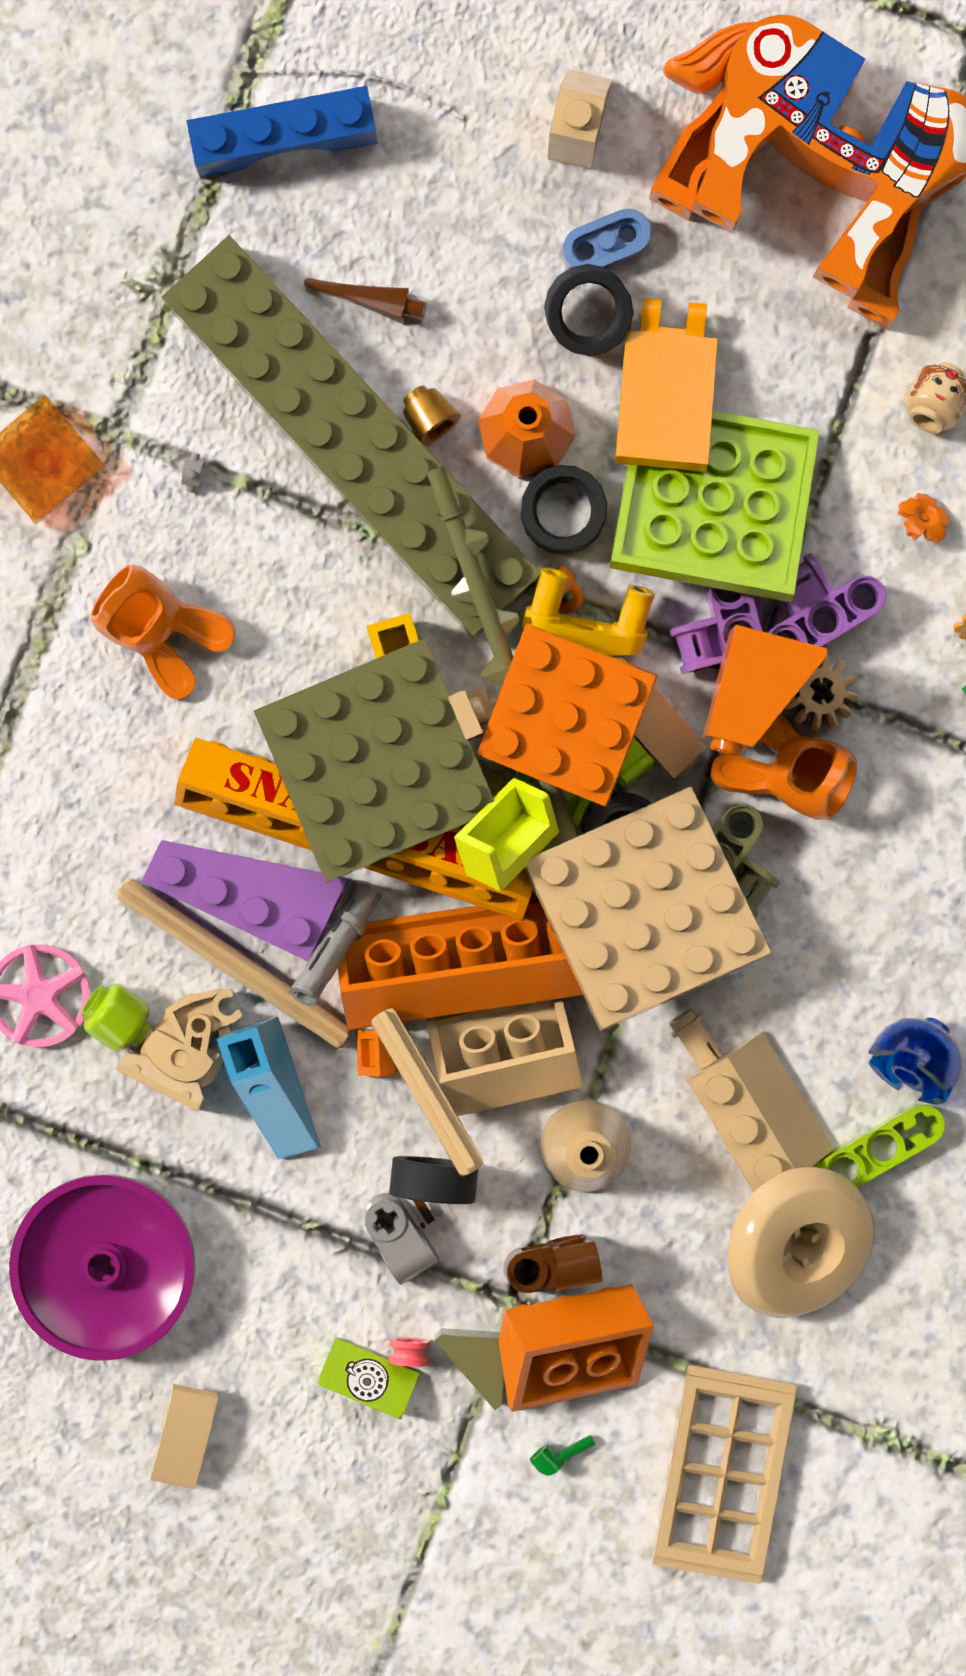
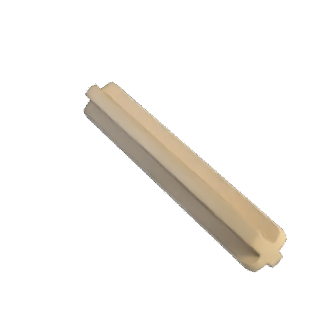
M390 1008L380 1012L371 1020L374 1030L461 1176L473 1173L484 1164L483 1158L396 1010Z

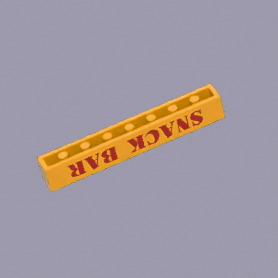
M195 737L177 781L174 805L312 851L276 764L263 756H250L229 749L223 743L205 741ZM464 826L455 828L363 867L521 921L533 891V886L525 869L501 892L467 876L454 839Z

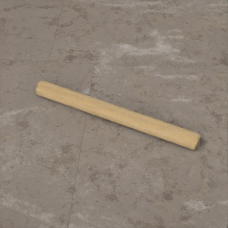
M127 879L117 893L118 900L334 1047L340 1048L351 1034L347 1024L317 1004L315 1006H307L297 1001L292 996L293 993H290L291 986L134 879Z

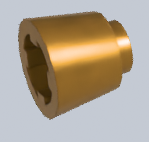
M422 385L412 390L403 399V403L406 405L403 414L415 437L424 446L431 444L448 433L461 418V414L436 388L427 389L425 385Z

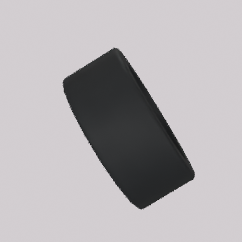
M592 264L571 267L557 276L547 291L544 305L547 325L558 343L572 353L585 356L604 354L621 344L630 331L634 315L631 295L620 278L607 268ZM587 283L601 285L607 289L614 298L616 308L614 320L608 329L599 335L590 337L577 335L568 329L562 315L563 302L568 293L578 285Z
M557 465L542 470L529 482L522 496L521 520L526 534L538 547L552 554L569 555L586 549L598 538L606 522L607 500L602 486L591 473L577 466ZM559 483L572 484L580 488L588 497L591 506L590 519L586 527L579 533L568 537L555 536L547 532L540 524L537 516V503L542 493L550 486Z
M396 1156L392 1159L389 1194L398 1198L430 1203L472 1204L475 1203L479 1169L469 1175L461 1176L450 1159Z

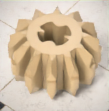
M829 654L826 655L824 661L797 692L795 698L784 708V710H790L797 705L801 710L793 719V722L797 725L801 724L808 715H811V731H818L820 729L822 716L831 730L837 728L838 720L835 712L846 719L853 715L851 709L842 702H856L860 696L856 692L845 690L846 686L857 682V676L849 675L844 679L840 677L839 674L847 665L844 660H840L835 664L832 670L829 669ZM814 681L816 686L825 682L829 686L826 690L827 696L830 697L827 704L825 699L817 703L811 699L814 694V690L809 687L811 682Z

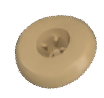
M801 1167L775 1175L751 1194L735 1220L728 1248V1272L735 1293L753 1311L776 1318L801 1316L830 1304L853 1285L868 1262L875 1238V1222L871 1208L859 1189L850 1180L834 1171L818 1167Z

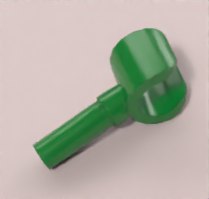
M589 1435L563 1448L556 1454L547 1443L530 1457V1462L543 1475H553L560 1470L564 1462L596 1444L592 1436Z

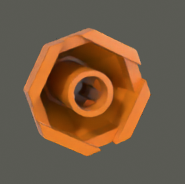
M535 379L497 388L478 419L486 459L518 479L530 477L533 474L540 473L542 470L559 465L575 439L567 399ZM529 417L534 419L535 422L530 425L523 424L519 419L526 420Z

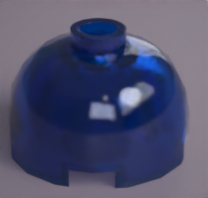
M914 1017L896 1020L883 1029L868 1051L869 1054L873 1055L869 1065L882 1080L896 1090H899L901 1083H904L911 1089L922 1093L918 1101L935 1105L945 1103L953 1091L962 1071V1056L956 1041L949 1034V1028L941 1021L931 1017H927L925 1020Z

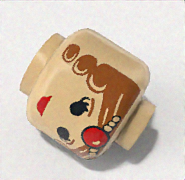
M944 362L939 365H926L917 372L904 402L909 419L916 427L928 433H940L942 430H950L957 426L966 409V379L960 368L951 363Z

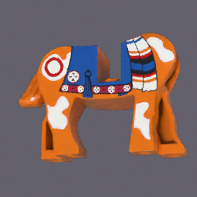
M775 15L758 22L734 24L713 33L691 50L667 60L663 66L665 77L698 95L708 92L721 82L722 85L708 108L684 128L651 188L649 200L686 220H689L694 212L732 233L742 212L741 189L744 172L755 154L769 143L785 159L810 177L838 192L866 202L818 266L813 278L850 297L848 309L888 329L900 310L898 304L899 279L912 253L921 210L957 187L966 177V97L953 89L906 81L870 146L863 142V135L853 128L845 125H840L837 128L832 125L859 75L865 58L802 18L791 15ZM702 181L701 186H700V188H699V191H698V193H697V187H698V185L700 184V182Z

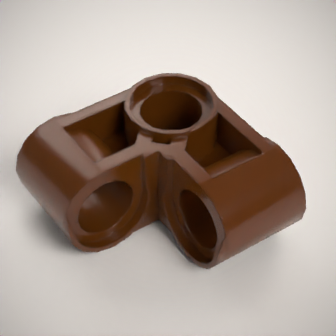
M586 1234L560 1237L549 1240L546 1243L515 1249L507 1255L503 1264V1272L507 1281L515 1290L522 1293H534L553 1288L556 1291L603 1282L596 1244L587 1238ZM522 1259H532L537 1264L535 1277L527 1282H520L514 1277L515 1265Z

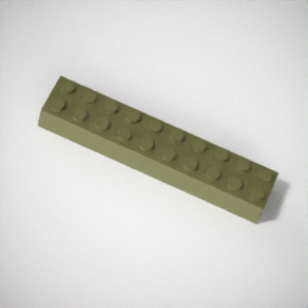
M228 235L161 296L166 307L466 633L475 640L484 629L475 604L453 600L451 592L462 580L464 574L445 522L440 520L442 514L426 473L442 467V465L238 243ZM446 470L459 509L464 511L462 517L466 528L488 532L490 540L479 552L477 558L495 608L506 611L538 582L540 571Z

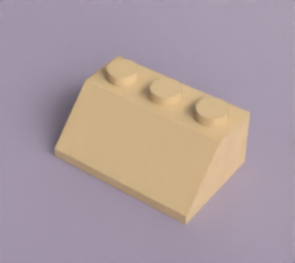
M562 998L426 1018L439 1084L457 1116L583 1087Z
M763 1031L723 1054L709 1066L698 1069L685 1077V1080L753 1192L779 1173L795 1168L814 1166L834 1149Z

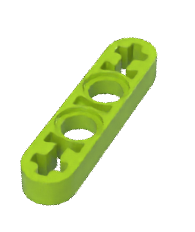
M918 1103L912 1105L828 1153L812 1167L831 1170L834 1161L841 1157H848L856 1165V1174L851 1182L858 1188L936 1143L945 1131L943 1115L938 1109L928 1104ZM921 1113L925 1117L933 1116L934 1122L929 1125L932 1133L925 1136L921 1132H915L907 1138L913 1145L906 1149L903 1138L893 1127L901 1122L902 1130L906 1131L916 1125L917 1122L914 1117L916 1114ZM881 1134L890 1135L896 1143L894 1155L887 1160H878L871 1152L873 1139Z

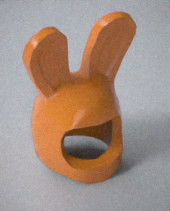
M126 565L109 581L96 600L90 614L91 621L98 632L114 643L135 651L144 657L156 683L172 699H183L189 696L195 686V675L191 667L166 641L174 631L215 652H222L228 649L236 637L235 625L225 615L203 607L182 603L153 573L142 566Z
M781 713L758 740L777 754L772 764L768 765L739 755L721 754L714 760L711 766V777L719 787L729 792L774 795L793 810L815 820L832 819L840 811L852 789L857 773L856 757L848 748L826 739L797 734Z

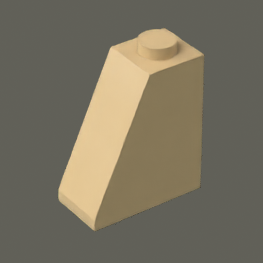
M570 69L567 70L559 89L549 132L548 160L588 169L592 168L612 79Z
M612 656V657H615V658L620 659V660H622V661H625L624 659H622V658L619 657V656ZM654 687L634 738L649 755L654 757V763L672 778H675L678 774L690 770L697 763L699 754L707 746Z

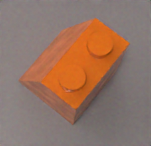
M735 625L729 631L701 739L711 741L710 750L733 756L740 755L741 749L747 750L754 747L824 661L828 649Z

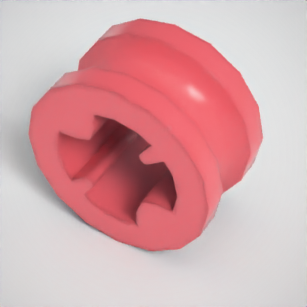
M411 1337L390 1339L389 1346L393 1347L394 1353L389 1356L388 1363L409 1367L429 1365V1358L425 1356V1350L430 1348L429 1340Z

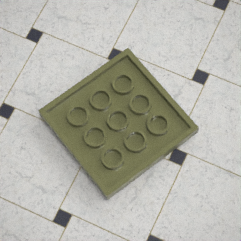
M425 638L254 710V714L326 883L465 825L487 804L495 802L469 740L465 739L448 699L450 695Z

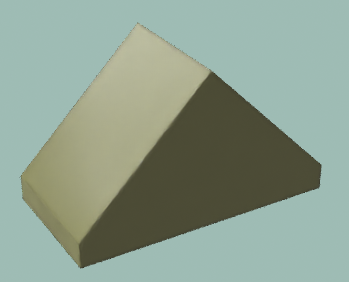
M441 1328L435 1334L434 1341L494 1410L498 1409L502 1405L504 1384L498 1342L500 1332Z

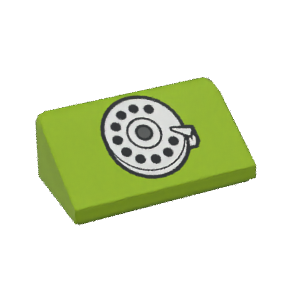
M336 1337L317 1384L397 1419H402L420 1372L406 1366L388 1363L389 1359Z

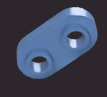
M622 209L577 227L565 238L563 259L568 268L584 264L608 268L641 254L646 249L651 236L650 223L641 212L635 209ZM624 228H630L635 232L636 238L632 242H624L620 239L619 232ZM583 245L590 246L594 251V255L587 260L581 259L577 255V249Z

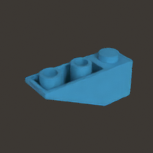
M279 1017L238 1028L217 1038L231 1084L277 1158L282 1159L320 1148L321 1145Z

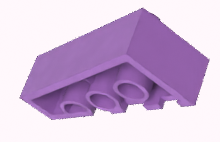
M161 840L141 882L305 961H309L328 927L329 920L336 910L350 878L340 877L326 883L321 872Z

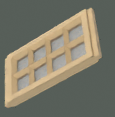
M688 1364L654 1546L653 1565L761 1584L797 1384Z

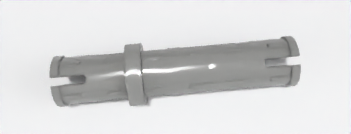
M364 880L357 881L342 908L334 911L329 920L330 927L318 944L294 985L290 988V993H293L292 996L297 1001L307 1006H315L350 946L355 940L361 939L366 930L365 923L369 915L382 898V894L379 893L380 890L375 885Z

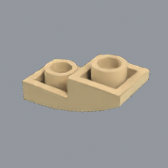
M482 685L468 692L463 690L448 696L465 739L472 740L483 737L498 699L496 691L487 695Z
M173 1384L163 1418L161 1437L151 1468L150 1480L191 1489L196 1488L211 1431L218 1393Z

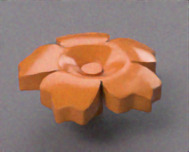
M917 493L914 498L910 497L908 500L901 502L898 505L899 510L897 513L907 518L904 522L907 536L917 540L924 533L926 541H933L935 544H938L946 537L945 528L949 525L948 520L950 517L946 509L940 506L936 507L937 501L929 495Z

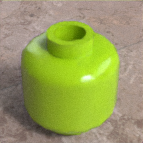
M117 983L111 984L107 988L103 985L97 987L81 1010V1016L85 1018L84 1031L110 1050L116 1052L122 1051L130 1044L138 1047L152 1026L147 1022L149 1016L148 1003L123 985Z

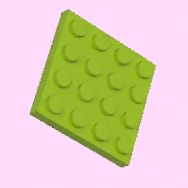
M712 410L709 459L706 472L627 465L609 568L792 602L796 587L820 430Z

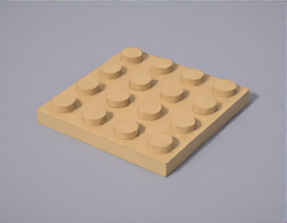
M692 787L535 855L524 868L601 1032L764 959L771 954Z

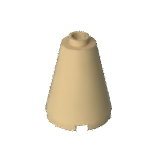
M581 1100L563 1106L550 1116L542 1131L540 1153L546 1170L560 1185L578 1192H593L608 1187L622 1175L631 1155V1138L623 1119L614 1110L600 1102ZM592 1146L597 1149L598 1152L594 1157L590 1159L580 1158V1152L583 1148Z

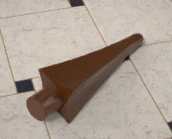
M306 278L304 280V286L308 289L349 301L405 325L407 316L421 320L425 316L427 302L412 299L413 294H409V288L352 285Z

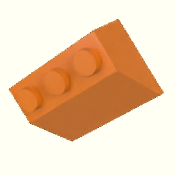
M633 1284L614 1288L605 1287L595 1292L575 1296H562L556 1300L531 1305L522 1304L505 1310L498 1342L507 1401L511 1412L638 1385L654 1325Z

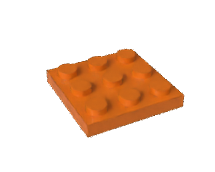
M526 624L477 755L606 807L609 804L658 674L532 624Z

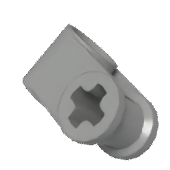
M380 1193L368 1201L365 1207L366 1229L378 1247L388 1269L400 1285L440 1261L430 1241L422 1229L416 1225L398 1197L392 1196L389 1193ZM383 1208L386 1213L395 1211L392 1225L387 1226L384 1221L375 1223L377 1221L378 1209Z

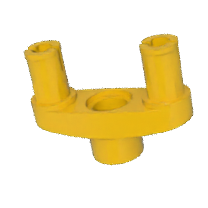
M541 569L532 605L527 606L522 621L523 628H525L526 624H532L611 656L636 655L643 651L648 635L645 626L655 596L652 590L639 585H628L619 620L610 624L559 614L568 576L556 569Z

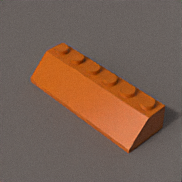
M530 897L522 921L479 906H470L366 922V930L361 939L353 942L338 967L340 993L348 1030L372 1027L371 1020L380 1012L390 1008L396 1010L401 1021L405 1022L583 995L538 897Z

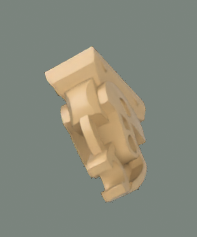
M220 989L198 994L190 993L179 998L178 1002L164 1010L166 1014L161 1018L159 1024L153 1030H148L143 1039L145 1043L141 1048V1054L125 1053L115 1070L197 1112L202 1111L207 1098L204 1087L216 1079L224 1064L219 1045L215 1049L211 1048L213 1034L217 1030L219 1037L230 1033L231 1028L229 1025L239 1021L244 1016L241 1009L236 1010L229 1016L224 1015L220 1010V1003L223 999L235 997L233 990Z

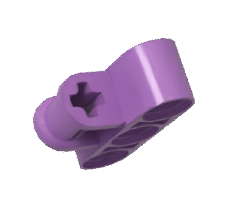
M811 553L803 556L804 562L799 564L796 583L805 577H808V580L795 587L792 602L782 601L791 617L776 625L768 633L774 635L787 633L794 640L823 647L870 619L883 608L886 602L884 585L872 576L863 575L835 590L818 561ZM858 586L866 587L873 593L874 604L871 609L861 610L853 604L852 592L854 588ZM826 610L834 616L835 628L831 633H821L814 628L812 616L815 611Z
M707 587L706 599L711 618L670 629L671 637L677 638L683 665L679 667L681 674L721 665L728 639L727 631L729 626L740 623L748 628L762 631L753 595L740 593L737 601L726 603L718 598L716 588ZM692 637H693L694 640H695V644H696L698 656L696 655V652H695V648H694V644H693Z

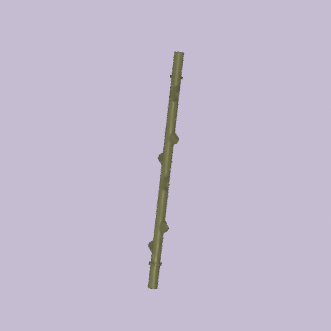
M442 466L426 473L442 514L440 520L445 522L464 577L452 590L451 594L453 600L475 604L494 656L480 673L482 680L503 684L513 659L506 636L520 619L516 612L495 608L477 558L479 552L490 540L488 532L466 528L462 517L464 511L459 509L445 467ZM539 780L542 791L546 792L550 797L559 828V833L548 844L558 846L578 837L565 800L570 792Z

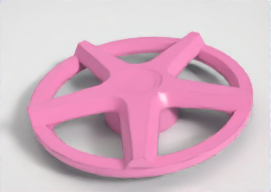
M36 944L16 949L0 961V976L11 962L24 955L26 981L21 985L0 984V999L20 1003L22 1011L15 1031L4 1022L0 1015V1031L15 1043L25 1046L47 1047L58 1044L75 1033L85 1019L81 1016V1010L90 997V987L86 974L71 955L59 948ZM37 952L55 955L67 962L73 969L47 979L43 975ZM80 981L82 1003L80 1011L74 1020L58 1002V996ZM40 1015H46L65 1030L56 1036L46 1039L27 1037Z

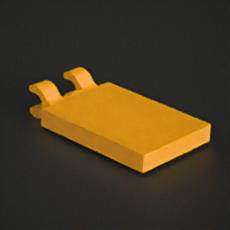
M643 298L640 331L630 330L625 336L615 463L706 472L709 459L718 339L704 337L707 304L689 302L685 329L659 327L662 299Z

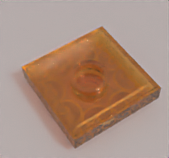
M45 394L0 432V483L36 525L106 466Z

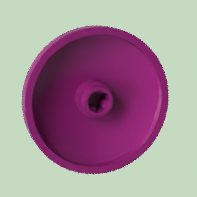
M93 1174L74 1178L57 1186L40 1198L19 1225L13 1240L9 1260V1277L13 1297L20 1313L31 1329L57 1350L74 1357L95 1361H108L132 1356L149 1348L163 1338L178 1321L187 1306L192 1293L196 1271L192 1238L176 1208L165 1196L149 1185L130 1177L115 1174Z

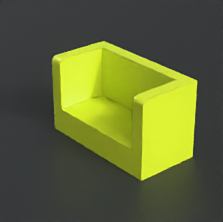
M513 778L493 798L495 802L487 804L454 837L466 875L500 892L526 867L530 859L538 855L559 833L549 795L516 778Z

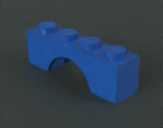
M367 86L186 120L194 163L200 178L244 170L258 160L291 151L321 149L338 152L378 144Z

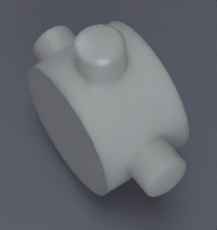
M191 453V458H186L184 462L181 484L187 485L186 492L195 493V487L200 488L202 484L205 461L200 460L199 453Z

